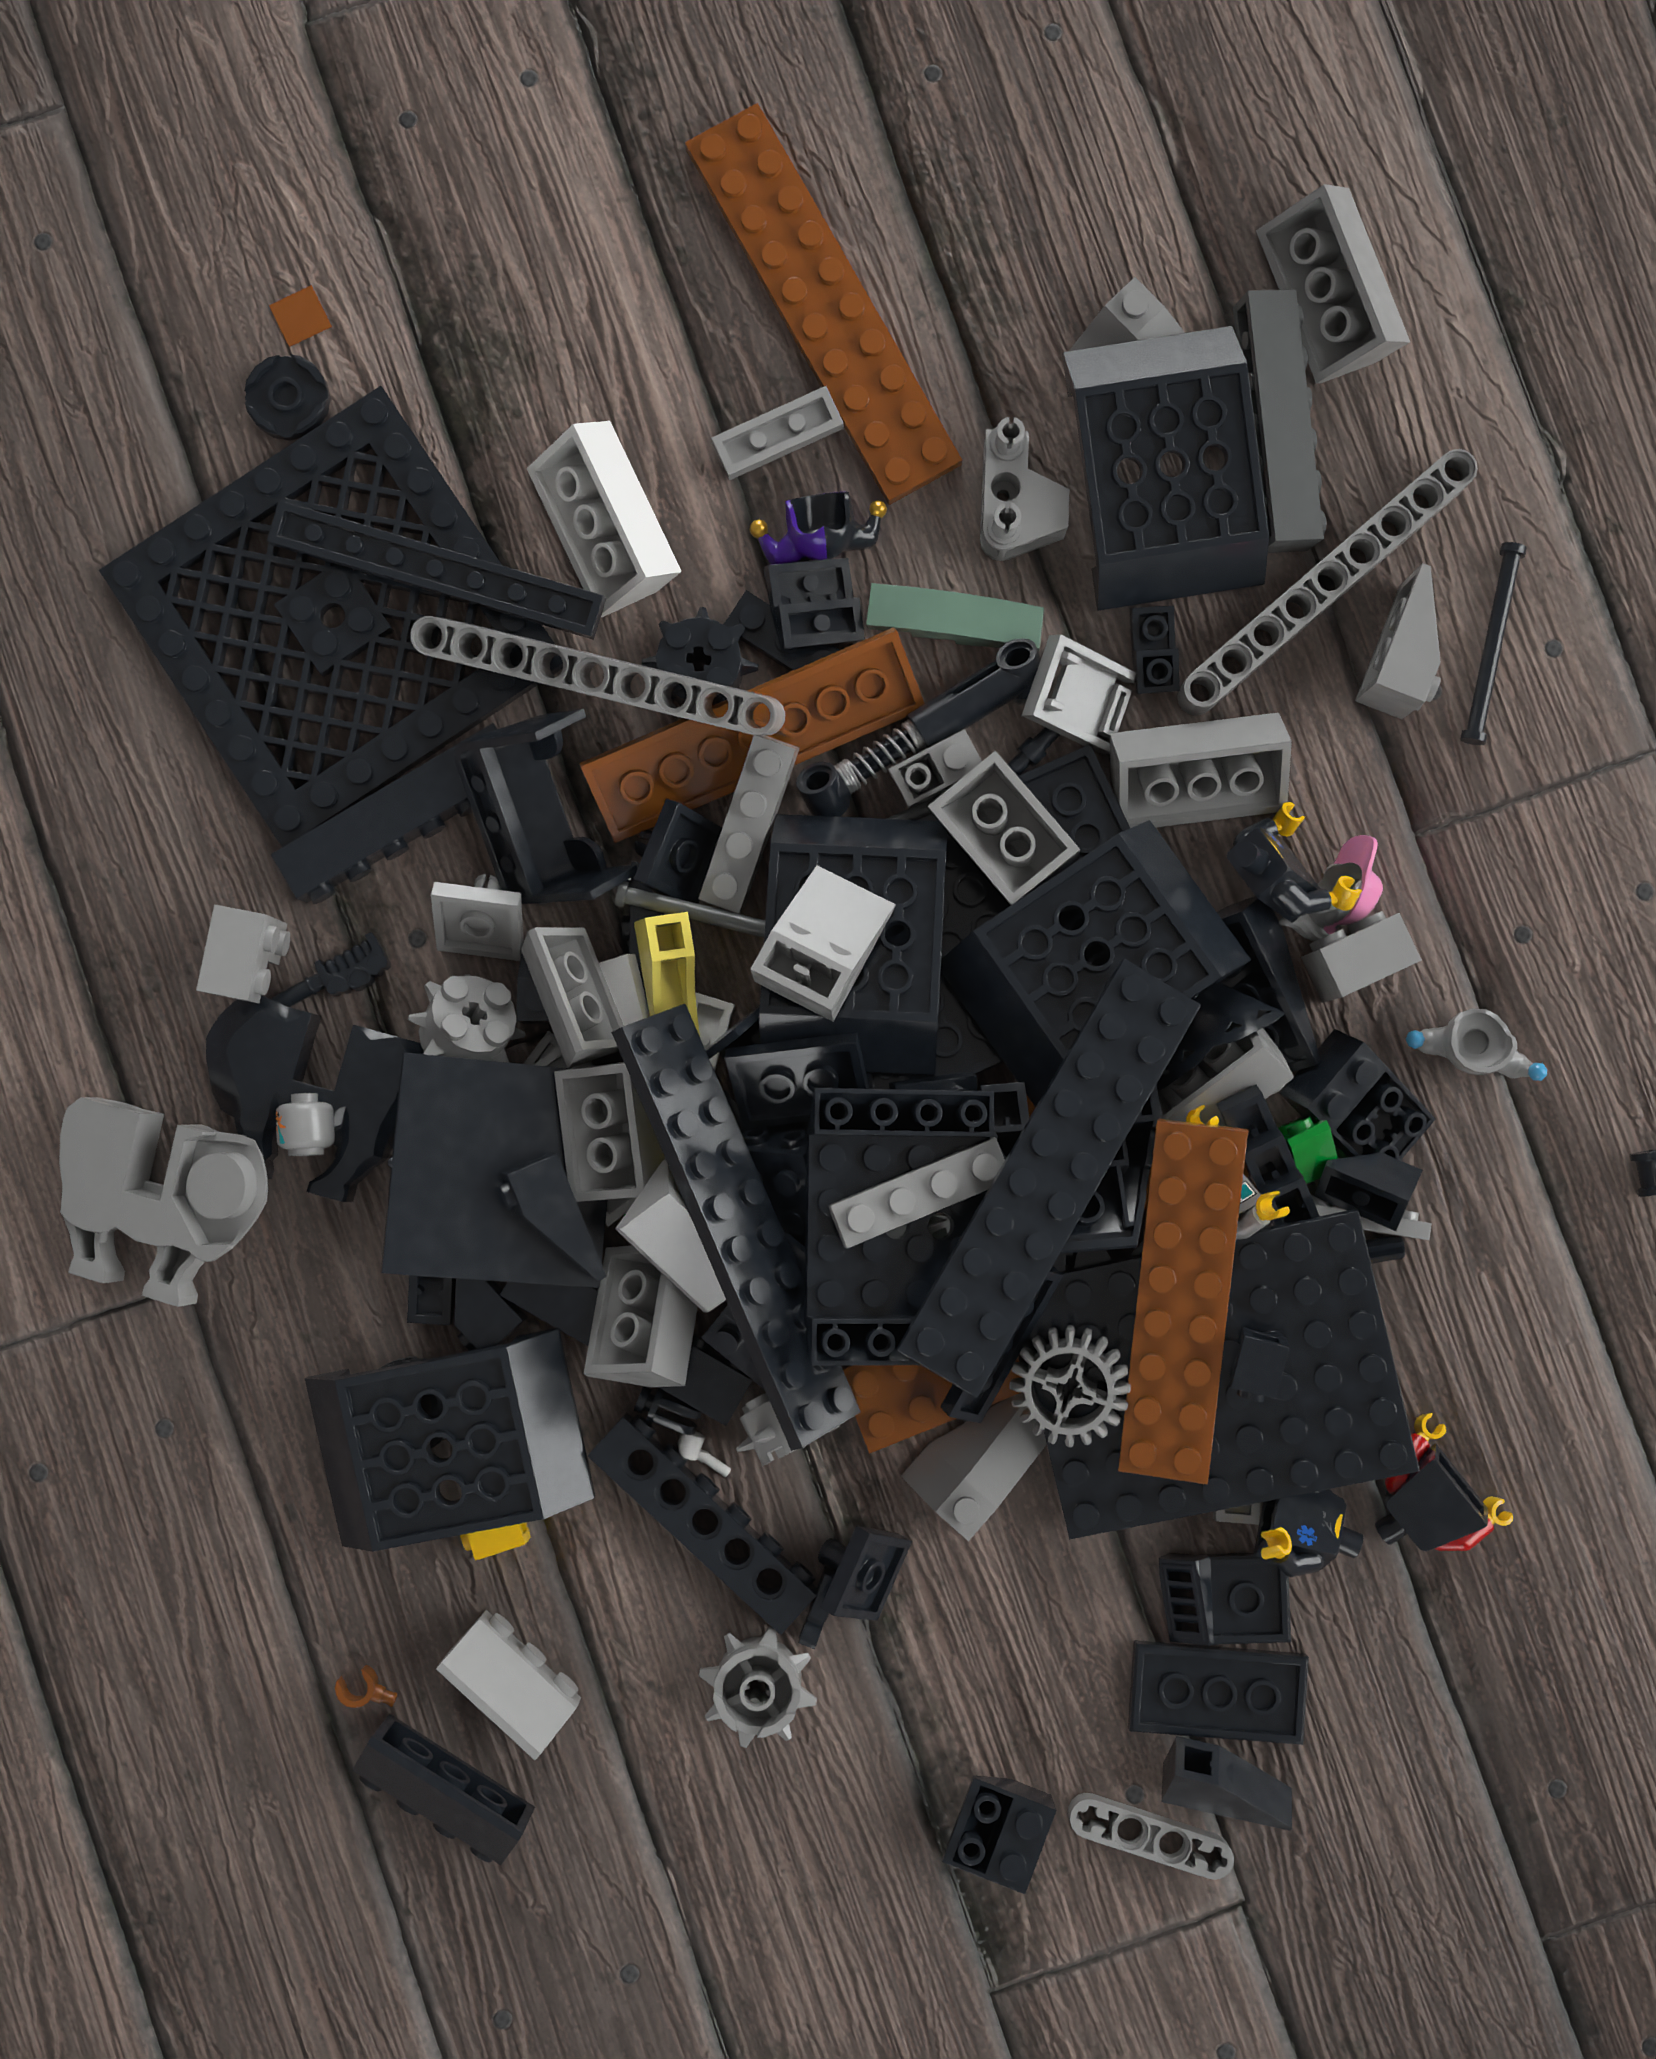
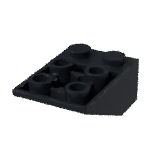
M1334 1029L1318 1048L1321 1060L1318 1065L1300 1069L1280 1092V1095L1303 1118L1310 1117L1312 1121L1327 1120L1331 1128L1334 1145L1348 1157L1384 1153L1401 1161L1436 1118L1363 1041Z

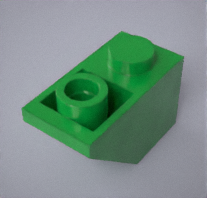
M1310 1117L1302 1120L1297 1118L1278 1127L1306 1184L1321 1177L1328 1160L1338 1159L1331 1128L1327 1120L1312 1121Z

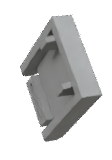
M1061 634L1049 635L1022 716L1083 746L1090 744L1092 749L1098 753L1110 754V743L1098 738L1097 734L1110 738V733H1117L1119 731L1132 690L1120 684H1115V681L1117 679L1125 683H1134L1136 673ZM1058 664L1062 665V668L1057 679L1051 699L1047 698V696L1051 688Z

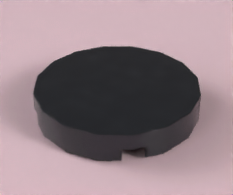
M290 354L291 356L280 357V355L271 356L256 365L246 380L244 390L246 392V410L260 430L271 437L283 440L299 439L320 426L328 415L331 399L328 384L317 367L302 356Z

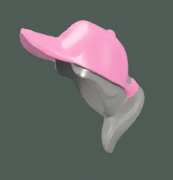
M1366 835L1355 836L1349 839L1342 846L1334 864L1326 868L1323 879L1318 883L1321 889H1327L1328 892H1331L1341 876L1352 877L1354 883L1350 889H1361L1362 892L1351 910L1343 911L1331 905L1329 910L1300 916L1293 923L1282 917L1279 924L1292 927L1304 938L1315 942L1335 933L1340 925L1355 923L1365 918L1373 910L1383 891V884L1380 878L1372 871L1378 844L1377 840Z

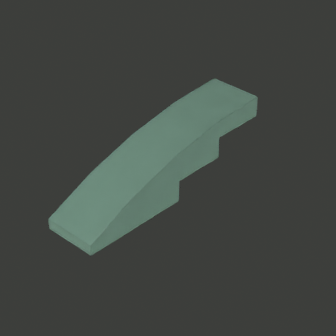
M871 583L866 625L868 629L885 631L894 627L898 632H910L912 637L954 640L958 645L1001 648L1007 642L1023 638L1033 641L1038 651H1040L1045 609L1044 607L959 592Z

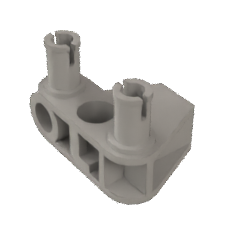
M1009 417L1001 420L998 427L986 429L984 436L980 544L988 557L998 561L1009 560L1064 539L1069 521L1070 489L1028 469L1029 432L1025 430L1022 421L1015 417L1012 424H1009ZM1000 493H1004L1008 496V500H999L997 496Z

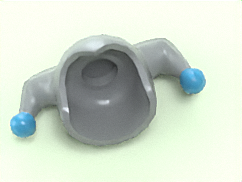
M1472 1008L1460 1012L1449 1021L1447 1026L1423 1029L1422 1031L1413 1030L1406 1037L1409 1047L1418 1049L1425 1054L1445 1057L1457 1069L1467 1074L1487 1075L1499 1072L1512 1079L1530 1077L1535 1081H1542L1547 1076L1545 1065L1543 1063H1532L1525 1055L1517 1051L1516 1037L1512 1036L1507 1025L1498 1015L1487 1009Z

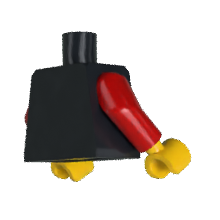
M1433 1413L1422 1414L1414 1422L1416 1434H1411L1420 1471L1385 1479L1386 1493L1384 1504L1390 1513L1375 1523L1376 1530L1388 1545L1395 1543L1408 1534L1421 1551L1427 1552L1432 1549L1438 1551H1469L1494 1530V1524L1501 1526L1509 1525L1513 1521V1514L1503 1511L1496 1517L1497 1507L1503 1504L1505 1500L1491 1496L1482 1502L1439 1446L1435 1443L1430 1447L1428 1441L1441 1438L1446 1432L1445 1424H1439L1431 1434L1426 1428V1422L1432 1417Z

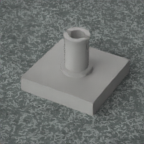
M486 874L480 875L475 879V887L434 882L431 892V903L437 951L520 961L524 942L521 893L501 890L498 879L492 875L489 877L487 888H484Z

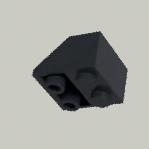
M973 1775L942 1857V1862L1026 1894L1057 1811L1052 1795L1013 1779Z

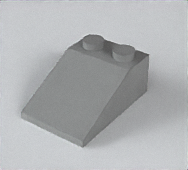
M1424 563L1399 586L1355 700L1358 703L1399 719L1405 718L1414 710L1419 711L1425 701L1431 702L1441 681L1440 677L1435 676L1441 661L1431 566Z

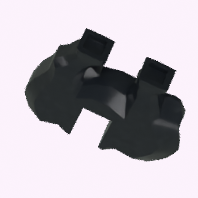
M261 995L260 1003L243 1000L234 1001L219 1015L206 1037V1062L211 1090L220 1109L234 1117V1123L239 1135H245L256 1141L263 1155L267 1178L272 1179L274 1173L273 1160L278 1156L276 1109L282 1104L291 1103V1094L318 1093V1102H326L333 1107L335 1133L333 1144L337 1149L334 1162L324 1173L309 1182L306 1192L341 1202H354L357 1184L372 1169L384 1163L391 1154L394 1143L403 1052L423 1054L424 1050L421 1047V1043L353 1025L333 1091L303 1083L321 1020L320 1015L285 1006Z

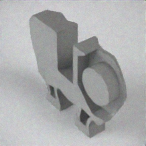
M80 1097L67 1107L60 1133L59 1166L62 1180L60 1213L63 1215L70 1233L74 1252L68 1273L99 1283L124 1281L125 1270L116 1255L114 1245V1232L119 1229L137 1242L157 1247L155 1260L149 1269L150 1279L144 1285L142 1296L177 1307L197 1304L198 1293L193 1279L204 1262L215 1261L231 1250L253 1226L267 1202V1170L263 1155L256 1141L245 1135L219 1132L202 1124L177 1125L164 1185L149 1181L164 1114L145 1110L124 1102L98 1097Z

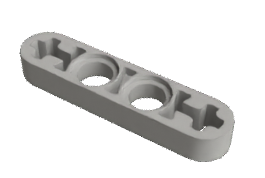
M1093 1793L1078 1794L1071 1800L1068 1806L1067 1815L1071 1827L1082 1838L1208 1879L1217 1880L1224 1878L1230 1873L1234 1865V1856L1230 1846L1223 1837L1216 1833ZM1089 1806H1093L1096 1816L1109 1821V1833H1104L1106 1830L1105 1825L1098 1820L1090 1819L1088 1825H1083L1078 1812H1086ZM1109 1811H1112L1113 1814L1109 1820ZM1134 1818L1141 1823V1832L1133 1840H1124L1117 1833L1118 1826L1124 1819ZM1167 1832H1177L1183 1838V1844L1176 1853H1165L1159 1847L1161 1837ZM1192 1839H1196L1194 1843L1198 1850L1211 1853L1213 1848L1217 1847L1220 1855L1223 1857L1222 1860H1214L1212 1865L1208 1866L1202 1854L1192 1851Z

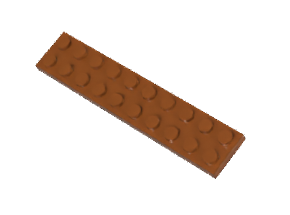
M756 103L686 141L685 148L821 388L827 386L844 422L845 430L888 505L960 467L963 461L759 104Z

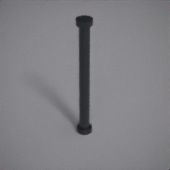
M1504 542L1500 547L1499 554L1503 556L1468 725L1466 730H1462L1460 741L1467 744L1485 745L1488 735L1484 733L1491 695L1519 562L1521 558L1525 557L1527 547L1520 543Z

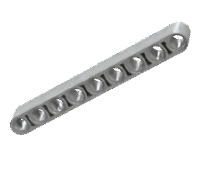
M1454 449L1444 454L1196 668L1181 685L1180 691L1177 694L1178 704L1181 709L1190 715H1203L1226 697L1455 499L1476 476L1478 468L1474 456L1462 449ZM1445 467L1456 470L1460 476V481H1453L1448 478L1445 473ZM1419 494L1425 497L1429 508L1424 509L1417 506L1413 500V495ZM1388 521L1395 525L1398 535L1390 536L1386 534L1382 529L1381 522ZM1351 548L1360 549L1366 556V563L1355 562L1351 558L1349 550ZM1325 575L1331 578L1335 584V591L1324 590L1318 583V576ZM1293 602L1301 606L1304 614L1303 618L1297 619L1290 616L1286 610V603ZM1261 629L1268 632L1272 638V645H1260L1254 638V631ZM1222 658H1235L1240 664V673L1232 674L1227 672L1222 665ZM1192 684L1203 685L1209 692V700L1201 702L1194 699L1190 693V686Z
M424 616L418 619L411 629L413 647L424 655L751 735H772L777 733L785 722L783 705L777 699L767 695L446 618ZM438 626L442 632V640L435 647L431 641V634L435 627ZM478 635L482 641V650L477 657H474L470 647L472 639ZM518 645L522 650L523 658L521 663L514 667L510 660V653ZM558 654L563 661V670L559 676L555 677L551 673L550 662ZM599 664L603 668L604 679L598 687H595L590 680V672L595 665ZM637 674H640L645 681V690L639 697H635L630 688L632 678ZM677 684H682L687 692L686 701L681 707H676L671 699V692ZM722 693L727 698L728 710L723 717L719 718L712 710V702L718 694ZM763 703L769 708L770 720L765 727L760 728L754 722L753 712L759 704Z

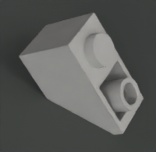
M964 729L889 768V772L908 808L943 794L981 763L982 760Z

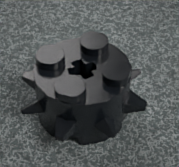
M705 607L699 608L695 618L684 619L673 624L664 620L661 621L658 625L663 637L659 642L657 654L642 659V666L738 689L740 688L742 676L756 672L759 668V664L741 658L738 643L745 631V627L742 624H738L728 628L716 620L709 619ZM705 658L706 663L710 665H704V671H695L691 663L696 662V659ZM677 684L671 692L672 702L676 701L682 706L686 701L687 692L682 684ZM720 693L713 699L712 705L722 702L727 698Z

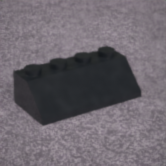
M391 1714L386 1717L372 1735L353 1768V1771L360 1775L359 1779L365 1786L374 1791L384 1790L397 1799L396 1803L401 1809L412 1815L420 1813L434 1822L433 1827L441 1835L450 1839L459 1838L470 1846L471 1852L477 1858L488 1863L494 1861L502 1865L523 1835L535 1806Z

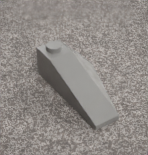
M1016 1395L1002 1400L989 1408L981 1423L966 1420L952 1431L929 1442L901 1474V1477L968 1542L995 1512L1047 1445L1044 1431L1038 1436L1032 1433L1034 1424L1037 1421L1035 1418L1027 1423L1021 1422L1020 1415L1028 1406L1013 1407L1012 1400Z

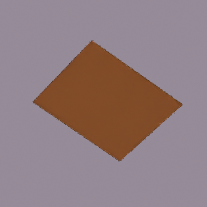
M312 285L269 305L289 347L332 327Z

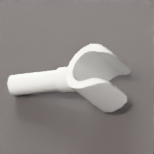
M695 1431L694 1435L681 1433L678 1448L684 1458L705 1463L722 1476L727 1477L731 1468L707 1451L701 1449L705 1440L704 1435Z

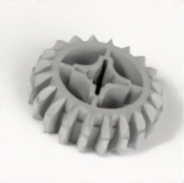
M1072 1325L1067 1326L1066 1338L1060 1339L1055 1327L1050 1328L1048 1331L1050 1343L1048 1344L1041 1336H1034L1032 1342L1037 1352L1028 1347L1021 1349L1020 1355L1027 1363L1014 1362L1012 1371L1023 1378H1015L1010 1381L1011 1390L1023 1392L1013 1397V1407L1028 1406L1020 1415L1021 1422L1027 1423L1035 1418L1037 1421L1032 1430L1034 1435H1040L1047 1428L1050 1430L1049 1443L1055 1444L1058 1434L1066 1435L1065 1444L1067 1447H1073L1075 1435L1080 1434L1085 1445L1091 1444L1090 1430L1092 1429L1101 1438L1106 1437L1108 1430L1103 1421L1118 1426L1120 1417L1113 1409L1119 1411L1127 1410L1128 1402L1119 1395L1127 1394L1131 1391V1385L1128 1382L1118 1380L1128 1374L1127 1365L1112 1366L1120 1358V1351L1114 1349L1104 1354L1103 1351L1106 1349L1108 1339L1102 1336L1095 1345L1091 1344L1092 1330L1088 1328L1083 1331L1082 1339L1074 1338L1075 1329ZM1073 1353L1071 1361L1064 1368L1055 1369L1048 1367L1047 1370L1039 1368L1043 1362L1055 1355ZM1087 1358L1094 1362L1102 1371L1106 1379L1108 1391L1098 1389L1097 1383L1088 1380L1084 1375V1364ZM1078 1368L1075 1379L1077 1380V1386L1068 1395L1066 1403L1063 1404L1064 1385H1058V1383L1066 1384L1068 1379L1072 1377L1074 1369ZM1033 1381L1043 1384L1042 1389L1054 1395L1057 1402L1054 1414L1047 1410L1039 1401L1035 1393ZM1094 1402L1101 1404L1095 1411L1086 1416L1067 1418L1070 1410L1075 1405L1088 1404L1092 1406Z

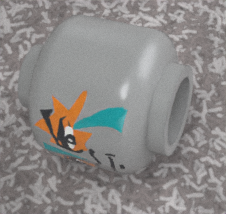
M318 1093L291 1094V1103L282 1104L276 1109L277 1144L281 1148L288 1150V1156L324 1155V1148L330 1147L335 1140L333 1107L326 1102H318Z

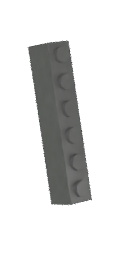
M1296 289L1247 291L1235 304L1233 315L1236 337L1248 367L1269 533L1268 553L1308 551L1324 539L1326 517L1320 508L1319 493L1322 479L1319 470H1316L1314 452L1317 446V435L1315 430L1311 428L1312 392L1307 387L1305 374L1308 354L1306 348L1302 346L1300 330L1303 323V311L1297 303Z

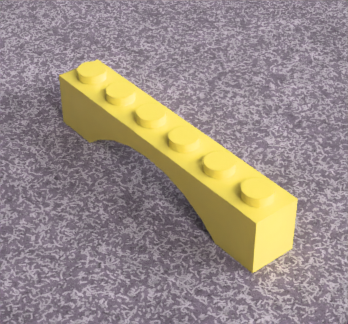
M688 912L648 917L634 922L649 1016L686 1004L700 1036L695 996V952Z

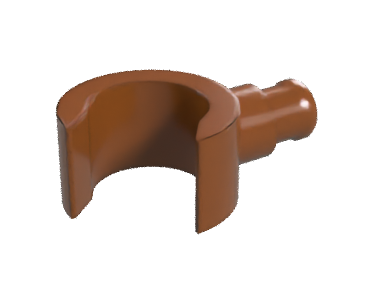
M367 1664L361 1670L368 1687L365 1695L356 1696L350 1693L342 1676L336 1681L335 1693L338 1700L350 1708L362 1707L369 1701L378 1704L382 1702L393 1707L398 1693L386 1690L387 1687L379 1684L376 1672Z

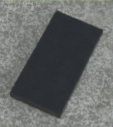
M1134 1640L1128 1729L1130 1732L1303 1745L1309 1656L1306 1653Z

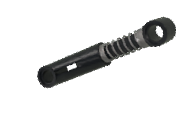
M1023 638L1007 642L997 652L995 661L906 715L907 722L902 723V730L893 728L892 736L883 734V741L881 743L873 741V748L863 747V754L854 753L852 761L844 759L834 766L828 762H815L804 768L797 777L796 785L811 815L841 817L850 806L852 792L858 791V788L861 789L860 782L867 785V778L873 776L877 779L876 773L881 769L887 773L885 767L891 763L894 766L897 765L895 761L901 757L906 760L905 755L912 751L916 754L923 750V748L927 749L947 739L1015 698L1027 699L1041 661L1035 643Z

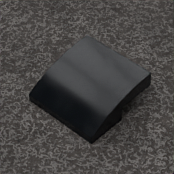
M848 558L774 564L763 568L771 613L782 649L865 640L860 597L854 598Z

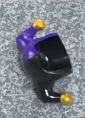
M847 491L802 496L785 501L788 532L779 542L769 536L768 526L763 520H754L749 530L752 536L758 539L761 549L771 565L796 563L806 557L814 560H828L840 555L843 551L865 550L873 547L877 543L881 518L886 514L887 507L882 501L872 502L869 508L871 515L866 524L861 525L854 520L853 507L849 492Z

